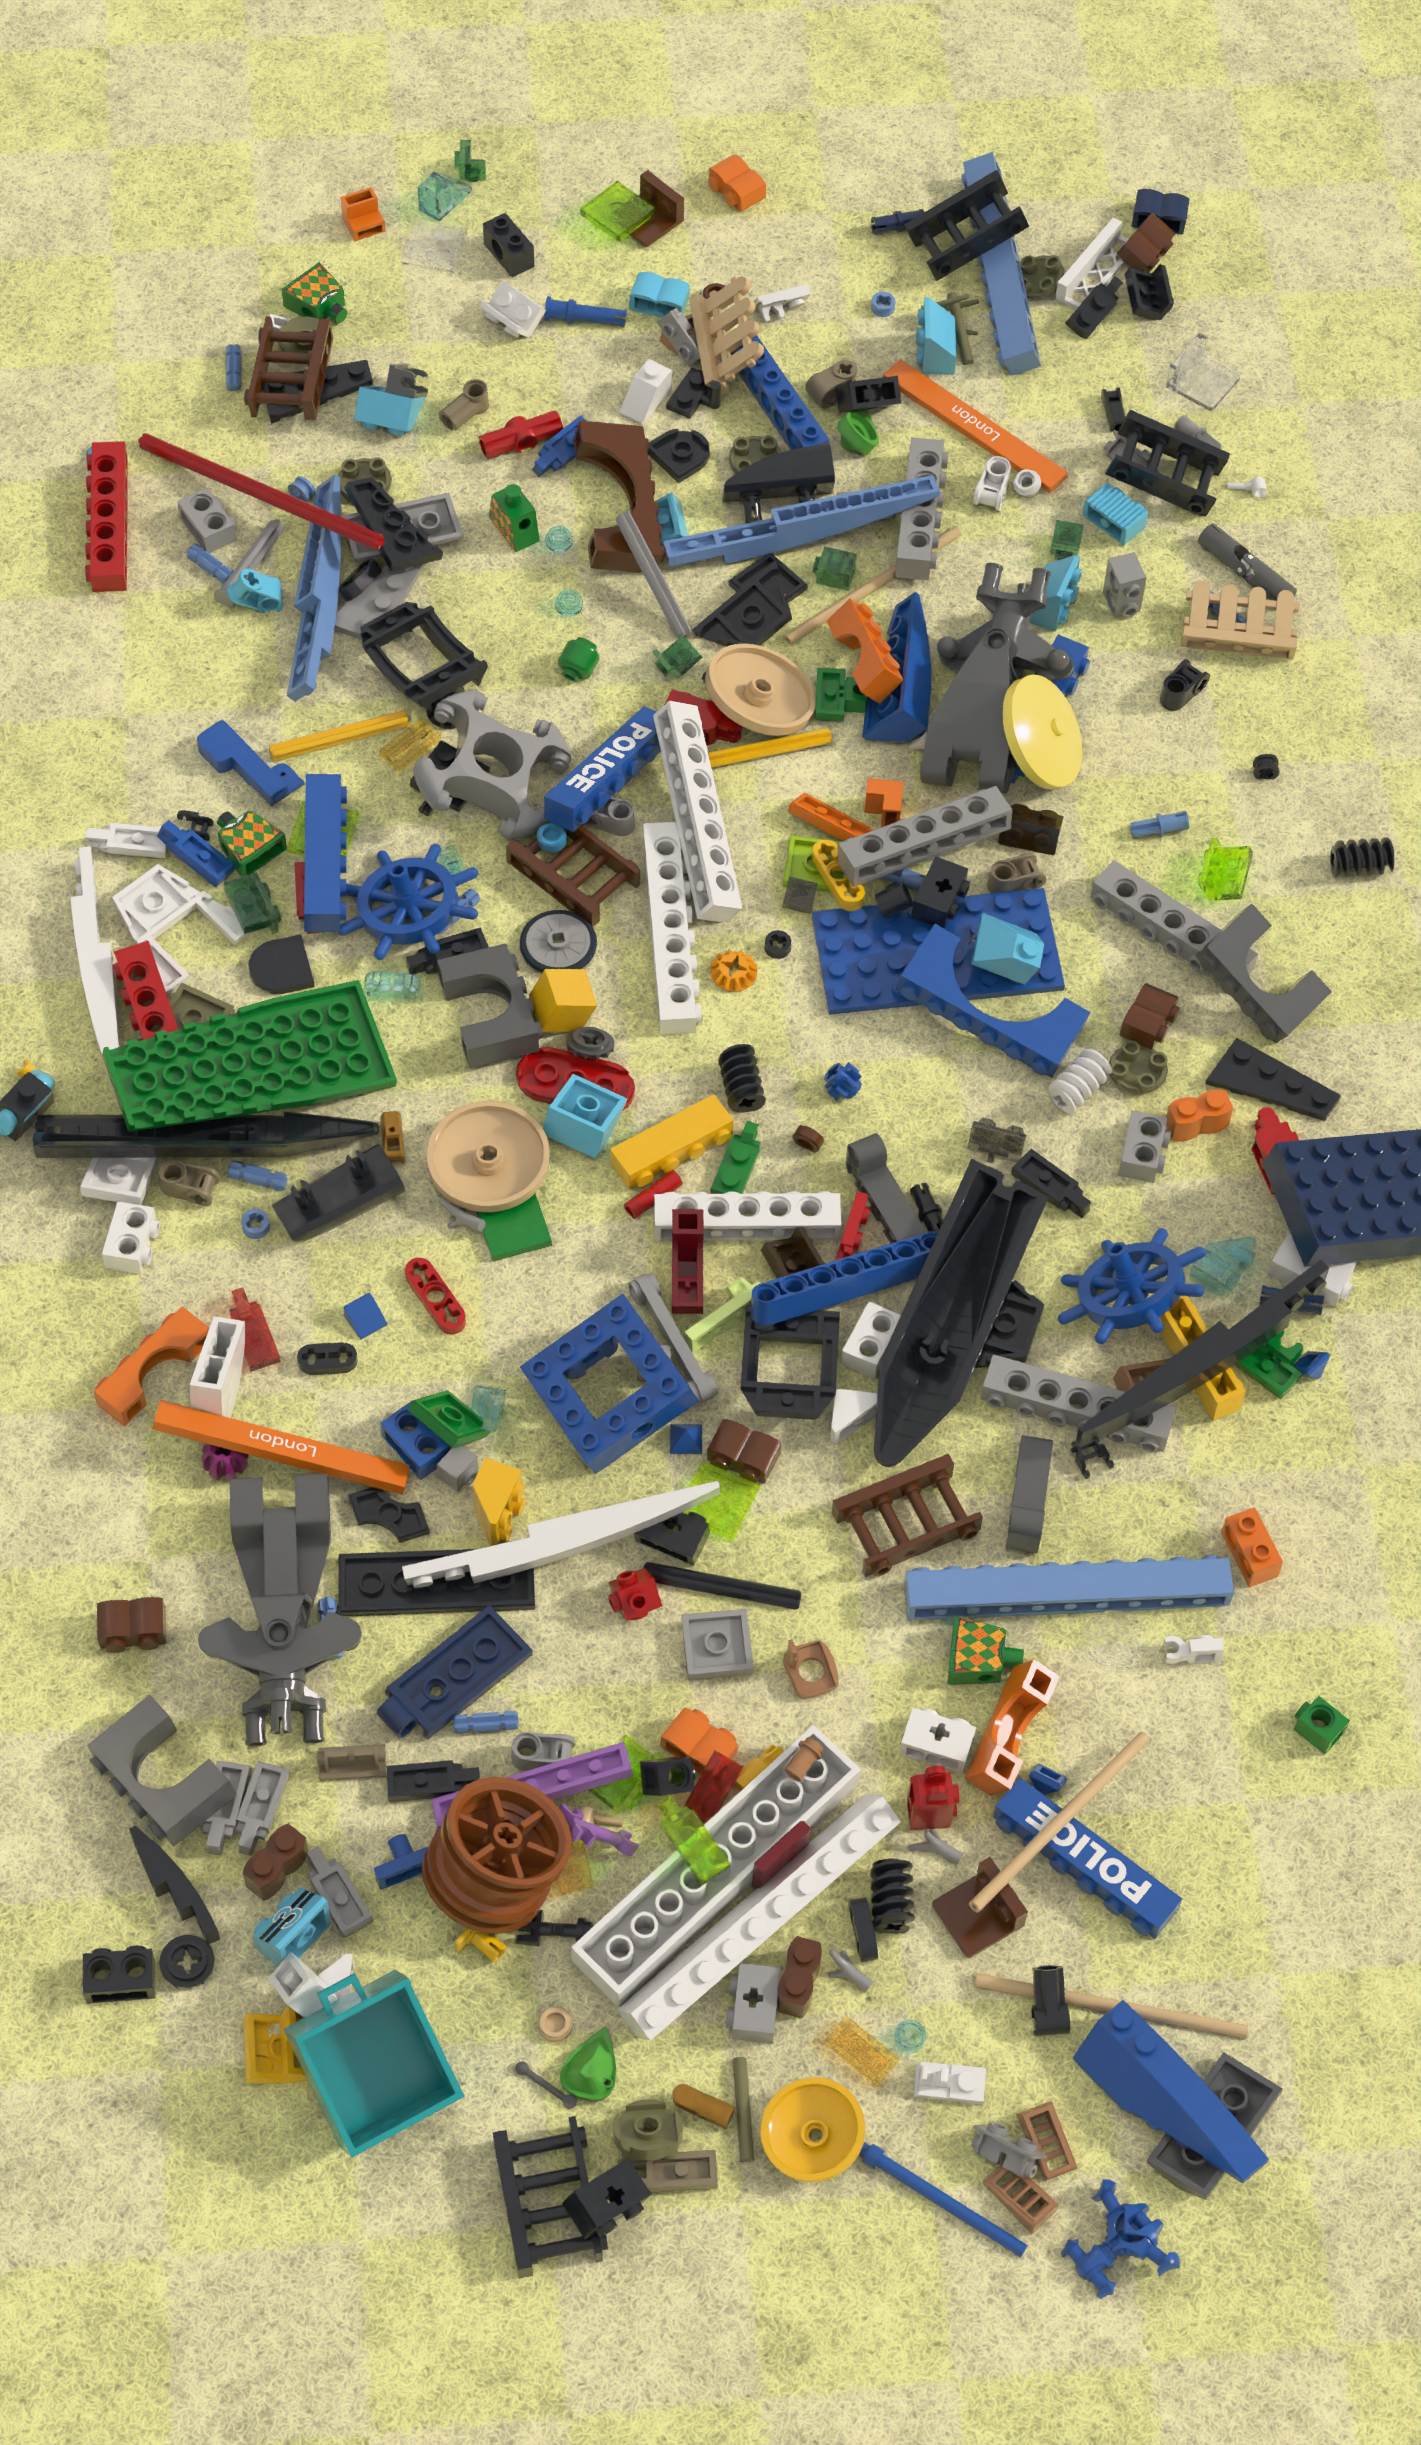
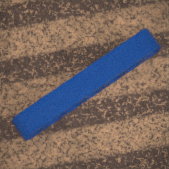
M926 1232L758 1284L752 1289L751 1318L759 1325H772L916 1280L938 1232Z

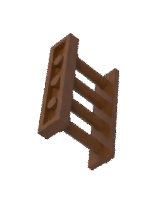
M266 316L264 327L259 329L258 338L260 344L250 388L246 389L244 394L245 405L249 406L251 417H257L260 403L299 405V408H303L305 420H316L334 339L330 319H319L317 330H313V332L274 331L272 318ZM274 342L310 343L313 345V349L309 350L308 353L272 351ZM269 362L308 364V371H304V373L267 372ZM264 383L301 384L304 386V390L300 391L299 394L263 392Z
M582 825L574 832L564 828L566 835L573 842L549 863L543 862L535 856L541 850L538 846L537 838L528 846H522L515 839L506 846V859L510 865L568 910L585 918L592 927L600 921L599 904L625 881L634 888L640 886V869L636 863L625 859ZM583 848L595 857L571 879H565L556 872ZM603 865H606L616 873L592 896L586 895L578 889Z
M949 1453L833 1500L832 1515L836 1523L838 1524L845 1520L847 1523H851L868 1555V1558L863 1560L862 1573L865 1577L874 1574L876 1577L882 1576L889 1572L893 1565L959 1538L963 1541L975 1537L979 1530H981L983 1519L981 1512L967 1517L949 1483L954 1469V1462ZM931 1485L934 1488H938L955 1522L938 1528L920 1495L921 1489ZM902 1497L909 1499L926 1531V1534L909 1540L891 1506L894 1500ZM872 1509L880 1511L897 1546L880 1552L862 1518L865 1512Z

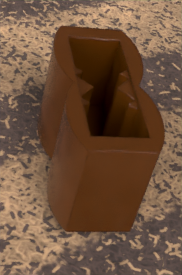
M1152 212L1116 254L1131 268L1142 271L1146 269L1150 272L1160 261L1156 256L1159 253L1164 256L1174 243L1171 239L1176 233Z
M1145 983L1122 1022L1119 1036L1136 1041L1138 1044L1151 1050L1157 1042L1162 1044L1169 1029L1167 1027L1168 1022L1174 1024L1179 1014L1180 1007L1176 1006L1178 996Z
M723 1419L707 1449V1460L719 1471L725 1472L729 1469L739 1473L740 1477L746 1482L756 1483L758 1481L765 1484L781 1454V1442L765 1433L752 1431L738 1422Z
M144 1597L130 1601L109 1600L97 1603V1640L100 1649H106V1651L111 1653L123 1652L126 1649L125 1647L139 1646L143 1650H153L158 1645L166 1644V1607L163 1598Z
M289 1823L279 1827L268 1839L266 1848L256 1852L247 1861L243 1869L246 1887L263 1901L274 1896L283 1886L286 1876L297 1871L305 1862L308 1856L307 1852H309L306 1837Z
M796 1936L791 1942L787 1952L785 1972L780 1979L778 1987L777 2009L779 2013L803 2018L808 2012L812 2000L813 1983L817 1979L820 1970L822 1955L820 1942Z

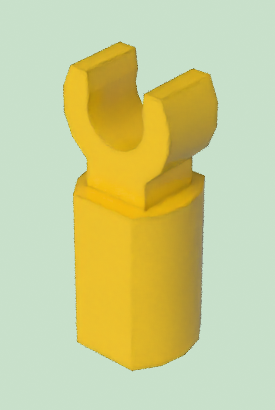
M770 1745L762 1753L761 1757H754L731 1779L733 1785L741 1792L778 1758L784 1750L779 1745L776 1748L774 1745Z

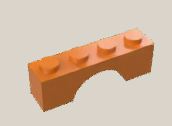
M849 598L826 622L836 640L853 651L861 647L860 659L852 675L860 691L880 704L904 681L898 670L900 665L889 652L891 648L881 636L882 630L872 618V610L866 604H858Z
M181 1307L176 1313L169 1314L164 1319L162 1326L153 1335H147L141 1342L140 1347L131 1356L124 1357L119 1363L118 1368L109 1377H104L97 1384L94 1391L97 1405L125 1427L147 1405L142 1389V1382L147 1372L158 1363L166 1360L177 1359L187 1362L194 1360L202 1351L209 1327L184 1307Z
M1034 1659L1013 1666L964 1779L990 1796L1011 1790L1023 1763L1018 1757V1747L1022 1735L1035 1715L1048 1705L1058 1682V1675Z

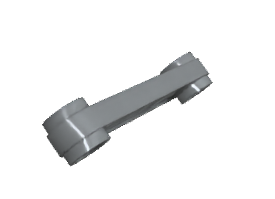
M648 1273L633 1278L632 1281L628 1282L632 1298L637 1305L642 1303L646 1305L667 1344L672 1346L671 1351L688 1379L686 1383L699 1400L697 1403H703L712 1399L713 1396L718 1394L717 1385L708 1371L703 1373L660 1297L661 1289L653 1273Z

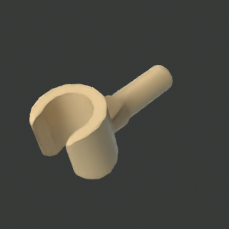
M584 1806L580 1809L584 1815L582 1820L586 1822L618 1827L623 1825V1819L597 1814L596 1810L589 1806Z

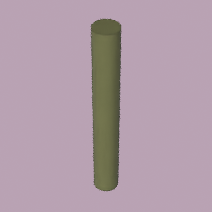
M951 292L947 294V299L958 295L956 292ZM959 302L951 304L949 308L951 314L955 317V333L963 365L973 364L974 360Z
M737 2057L733 2059L740 2162H753L754 2152L747 2059L745 2057Z

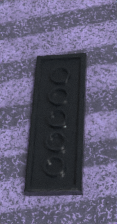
M476 1549L339 1554V1615L370 1616L481 1612L489 1605L495 1611L535 1610L534 1568L478 1583L473 1582L469 1571L464 1572L465 1576L460 1579L446 1580L445 1577L434 1579L433 1584L429 1586L414 1588L413 1584L407 1585L402 1566Z

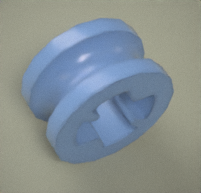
M878 292L873 295L871 310L875 315L887 317L894 313L895 297L891 293Z
M298 476L294 482L288 485L289 494L305 502H308L309 498L316 494L312 483L303 476Z
M252 1209L244 1213L241 1224L243 1232L247 1237L259 1239L267 1235L270 1230L268 1215L264 1211ZM257 1219V1222H259L260 1220H262L260 1222L261 1227L254 1229L253 1225L250 1228V1221Z

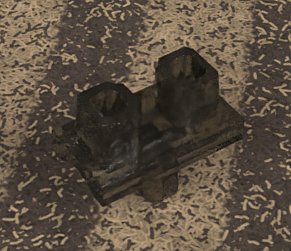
M981 1118L979 1122L973 1121L967 1150L988 1155V1163L994 1164L996 1157L1017 1163L1022 1158L1027 1135L1024 1134V1130L1021 1127L1012 1125L1007 1129L996 1127V1123L993 1120Z

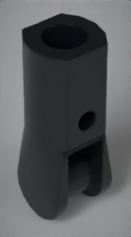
M1119 387L1115 388V391L1102 389L1101 399L1110 431H1119L1120 425L1126 417L1121 390Z

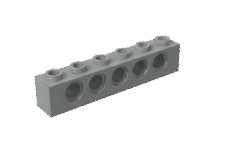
M911 437L906 481L933 475L938 488L945 489L946 472L941 470L942 468L947 469L949 452H943L944 440ZM940 491V496L902 511L896 559V578L929 580L930 569H936L937 552H932V549H938L939 532H934L935 528L940 529L942 512H938L937 508H943L944 492Z
M997 786L979 790L972 795L952 800L942 806L927 809L920 814L900 819L890 825L875 828L868 833L848 838L838 843V864L852 886L855 887L1011 829L1012 808Z
M1113 860L1093 882L1090 897L1094 903L1102 909L1107 908L1115 913L1124 924H1132L1138 928L1145 938L1149 940L1155 939L1164 945L1171 955H1179L1187 960L1194 970L1203 971L1213 977L1211 973L1206 972L1202 968L1200 961L1195 955L1221 929ZM1249 949L1246 957L1248 974L1254 970L1258 953L1252 949ZM1213 977L1214 982L1220 986V983Z
M993 1354L983 1384L981 1400L986 1401L988 1405L994 1408H1003L1005 1406L1016 1409L1019 1414L1026 1417L1037 1415L1047 1418L1051 1424L1057 1426L1068 1424L1079 1428L1125 1392ZM1017 1386L1022 1391H1013L1010 1387ZM1048 1395L1051 1396L1053 1399L1045 1400L1040 1396ZM1072 1404H1080V1405L1083 1406L1084 1408H1082V1409H1076V1408L1072 1407L1071 1405H1072ZM1168 1404L1138 1420L1145 1426L1139 1427L1131 1423L1106 1436L1116 1443L1131 1442L1138 1444L1141 1449L1147 1452H1156L1157 1450L1164 1452L1177 1407Z

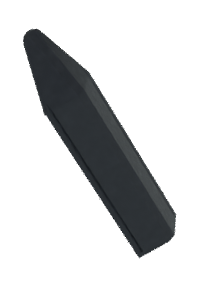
M284 1112V1116L242 1115L130 1132L127 1129L123 1115H38L34 1127L36 1132L33 1134L32 1141L36 1158L286 1157L378 1135L379 1125L376 1122Z
M972 1158L880 1361L874 1456L876 1461L885 1467L899 1464L960 1402L1049 1196L1021 1181L1016 1180L1011 1187L1004 1186L1002 1184L1004 1178L1002 1172Z

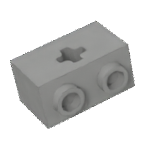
M739 1963L738 1975L731 1974L729 1995H736L735 2008L728 2007L726 2028H733L732 2039L773 2043L780 1967ZM750 1998H757L756 2008L749 2007Z

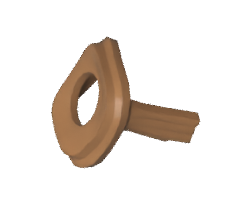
M792 1639L788 1640V1648L784 1654L783 1664L797 1696L800 1698H811L831 1692L838 1687L837 1667L825 1643L813 1641L795 1646ZM808 1659L819 1661L824 1667L823 1677L815 1682L806 1681L799 1674L801 1663Z

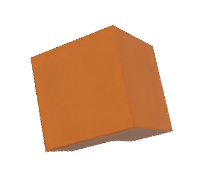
M372 187L341 197L342 219L354 241L386 231L385 221L378 210V198Z
M868 778L864 813L882 814L881 827L900 820L904 782Z

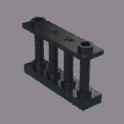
M997 170L904 224L915 247L924 244L932 256L926 262L936 281L1029 227L1020 206L1011 211L1003 196L1007 195L1008 191ZM994 203L1002 217L988 225L980 210ZM970 216L978 231L964 238L956 224ZM947 230L955 245L941 252L933 238Z
M1130 410L1118 431V434L1127 438L1122 456L1115 454L1105 471V475L1179 506L1193 514L1207 516L1217 499L1207 494L1212 475L1219 476L1228 462L1230 453ZM1137 442L1152 449L1147 467L1132 461ZM1162 453L1177 460L1172 478L1157 472ZM1187 464L1202 470L1197 489L1182 483Z
M576 2116L568 2117L569 2133L516 2143L515 2140L508 2141L506 2130L492 2132L519 2278L533 2276L532 2265L538 2264V2260L593 2249L597 2263L603 2261L602 2251L608 2250L606 2235L600 2238L597 2233L587 2239L580 2236L536 2246L535 2242L528 2243L526 2230L532 2229V2225L571 2217L563 2204L529 2211L528 2208L521 2209L519 2196L525 2195V2191L580 2180L581 2186L589 2182L582 2148L588 2147L584 2126H577ZM573 2147L577 2165L575 2167L522 2177V2174L515 2175L513 2162L519 2161L518 2157Z

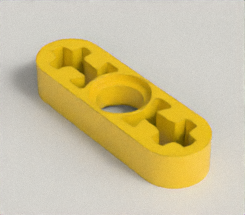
M831 840L816 842L813 846L812 861L842 909L847 911L860 909L864 904L865 890L862 884L853 887L847 876L843 879H835L831 876V873L835 871L843 872L838 864V845ZM826 855H831V857H830V863H829V859H828V857H827ZM848 887V892L850 893V895L846 896V888Z

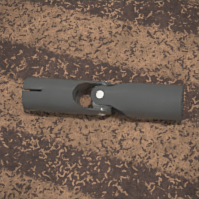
M1209 524L1202 531L1198 538V543L1239 574L1250 585L1263 588L1269 600L1277 601L1278 594L1283 590L1291 591L1295 597L1297 589L1250 553L1216 524Z

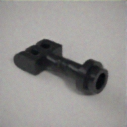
M539 1910L532 1922L518 1929V1931L531 1933L530 1935H517L516 1944L540 1947L541 1935L576 1938L577 1942L593 1927V1922L587 1921L583 1917L578 1918L577 1924L543 1922L544 1912Z

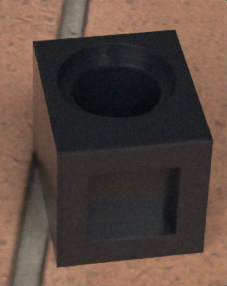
M669 1757L640 1761L643 1795L663 1796L695 1791V1770L692 1765V1757ZM671 1771V1780L669 1781V1772Z

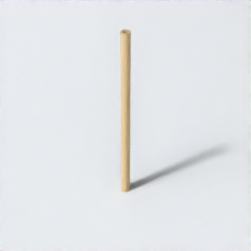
M954 526L940 535L938 549H932V552H936L961 536L959 528ZM896 564L786 634L784 639L786 641L789 640V644L792 645L826 623L849 598L858 602L896 578Z
M1139 1732L969 1902L971 1909L977 1913L980 1912L1149 1742V1737L1144 1732Z
M980 1973L976 1975L974 1987L1034 1998V1987L1031 1983ZM1064 1990L1065 2003L1072 2006L1109 2012L1121 2002L1119 2000ZM1126 2002L1145 2020L1243 2039L1247 2037L1248 2025Z

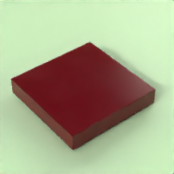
M804 1821L798 1822L754 1862L751 1886L754 1890L766 1884L809 1845L811 1828Z

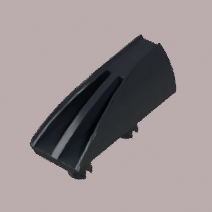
M830 444L789 450L749 465L726 480L722 501H743L745 524L751 523V511L754 512L756 521L763 520L760 499L798 496L799 503L815 500V495L832 493L835 484V472Z
M380 1144L364 1152L355 1150L356 1157L351 1158L347 1155L345 1163L310 1183L300 1180V1189H297L293 1184L291 1194L271 1205L292 1241L306 1240L326 1233L405 1192L400 1176Z

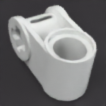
M996 456L987 461L981 480L978 481L974 493V505L981 503L995 507L996 511L1001 510L1009 485L1011 468L1010 462L1006 458Z

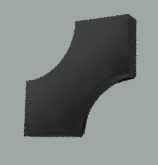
M375 1487L348 1495L358 1526L375 1524L385 1527L396 1536L399 1543L430 1534L424 1513L418 1502L400 1503L385 1495L382 1489Z

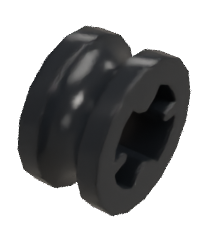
M1262 754L1255 757L1253 760L1254 777L1257 779H1275L1280 772L1278 758L1272 754Z
M780 930L770 932L765 938L764 949L766 954L774 959L788 956L791 951L790 936ZM773 941H777L779 944L783 943V948L779 949L777 945L773 946Z

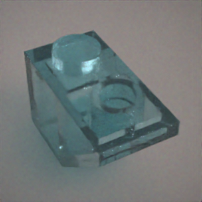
M433 172L418 186L419 210L440 222L472 192V187L452 175Z
M1250 1236L1208 1243L1204 1248L1206 1251L1205 1256L1192 1264L1189 1279L1219 1297L1223 1295L1226 1289L1232 1291L1240 1279L1238 1273L1241 1268L1248 1269L1256 1257V1253L1253 1252L1256 1239Z

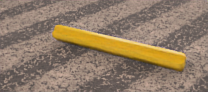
M403 710L272 744L269 746V753L273 761L283 760L405 728L409 723L408 717Z
M826 728L709 752L708 756L711 768L830 744L832 742V735L830 729Z

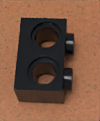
M139 1945L127 1947L124 1951L98 1948L92 1950L91 1953L83 1954V1995L86 2004L156 1998L155 1958L152 1948L146 1949V1947ZM135 1967L145 1969L144 1973L138 1977L128 1975L130 1970ZM104 1969L110 1971L107 1978L103 1980L94 1979V1975L98 1971Z

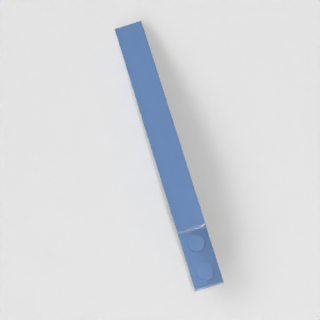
M335 474L317 486L314 505L341 517L340 477ZM312 522L309 525L294 607L302 612L286 695L294 702L305 695H310L316 688V677L320 660L331 653L337 613L341 535Z
M930 475L770 509V519L663 541V546L669 567L712 559L718 556H722L725 564L793 548L872 523L940 496V490L934 476Z

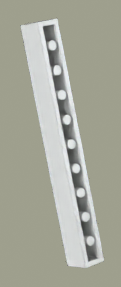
M865 1794L815 1837L804 1850L761 1888L755 1889L622 2004L617 2011L632 2032L639 2038L651 2041L901 1823L883 1795Z

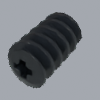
M1384 837L1379 842L1377 838H1372L1368 843L1366 839H1360L1356 843L1355 840L1349 839L1346 845L1342 840L1336 841L1330 852L1333 877H1338L1339 869H1343L1345 877H1349L1351 868H1354L1357 876L1361 875L1362 868L1364 867L1368 875H1372L1374 867L1378 868L1380 875L1384 874L1385 866H1389L1390 871L1393 872L1394 847L1388 837Z
M750 1044L731 1046L724 1050L718 1059L729 1108L735 1112L757 1111L766 1102V1098L763 1096L764 1089L761 1086L762 1080L758 1076L760 1071L758 1066H756L755 1050Z
M894 1858L875 1861L870 1871V1877L873 1879L871 1882V1890L873 1891L871 1902L874 1905L872 1907V1916L875 1918L872 1921L874 1931L878 1933H906L910 1928L905 1923L914 1921L915 1915L905 1912V1910L914 1908V1902L904 1898L913 1895L914 1889L904 1886L913 1882V1876L903 1872L911 1870L913 1863Z

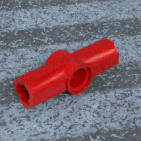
M554 410L530 419L516 416L510 419L504 428L478 436L479 444L484 456L488 459L513 450L522 453L521 450L529 447L533 449L537 442L555 436L563 429L560 415Z

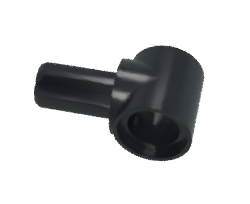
M895 881L885 887L883 891L875 894L877 905L885 918L913 906L910 892L903 882L897 883Z

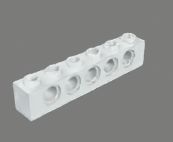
M761 1191L755 1194H739L737 1192H726L724 1194H708L706 1192L677 1194L675 1192H665L663 1194H655V1240H672V1209H703L704 1240H782L790 1238L795 1229L799 1227L805 1229L810 1239H840V1193L828 1191L800 1193L791 1191L784 1194H770ZM719 1213L722 1216L714 1217L711 1214ZM750 1213L752 1214V1216L746 1217L742 1214ZM781 1213L783 1216H774L773 1214ZM804 1213H812L814 1216H806Z

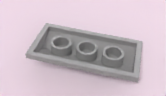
M449 493L394 504L400 511L404 510L411 517L410 522L418 530L422 529L428 535V541L432 545L464 539ZM358 512L341 516L366 527ZM346 538L355 563L370 558L382 557L379 550H374Z

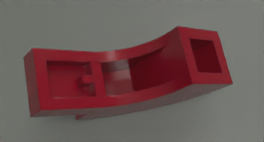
M672 1209V1314H703V1209Z

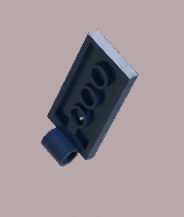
M489 1605L387 1686L385 1695L388 1699L378 1708L377 1715L398 1738L405 1737L419 1724L424 1729L423 1735L428 1740L451 1722L454 1716L462 1713L533 1655V1651ZM433 1687H439L442 1689V1694L432 1696L430 1690Z

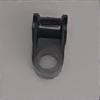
M1184 659L1163 682L1160 695L1161 706L1169 711L1180 710L1206 687L1210 674L1207 672L1202 673L1191 666V662L1188 659Z

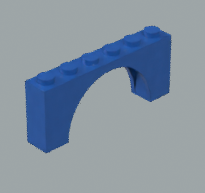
M934 924L901 974L896 990L906 999L916 1001L925 1006L931 1013L940 1015L953 1022L957 1028L967 1030L979 1037L983 1043L993 1045L1002 1050L1011 1059L1019 1060L1030 1066L1036 1073L1053 1077L1085 1026L1091 1012L1064 998L1050 1013L1030 1021H1005L983 1013L967 1000L955 979L953 959L961 938Z

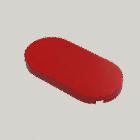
M553 1047L539 1048V1052L524 1055L517 1065L516 1079L519 1088L527 1097L539 1102L551 1104L572 1074L627 1098L623 1110L629 1107L635 1095L633 1078H631L629 1072L623 1066L602 1059L596 1061L593 1058L585 1060L583 1056L576 1057L570 1051Z

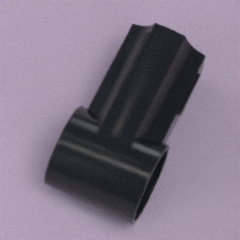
M1041 1965L1032 1968L1035 2005H1032L1031 2015L1032 2018H1035L1036 2022L1034 2036L1070 2034V2015L1068 2004L1065 2003L1063 1967Z

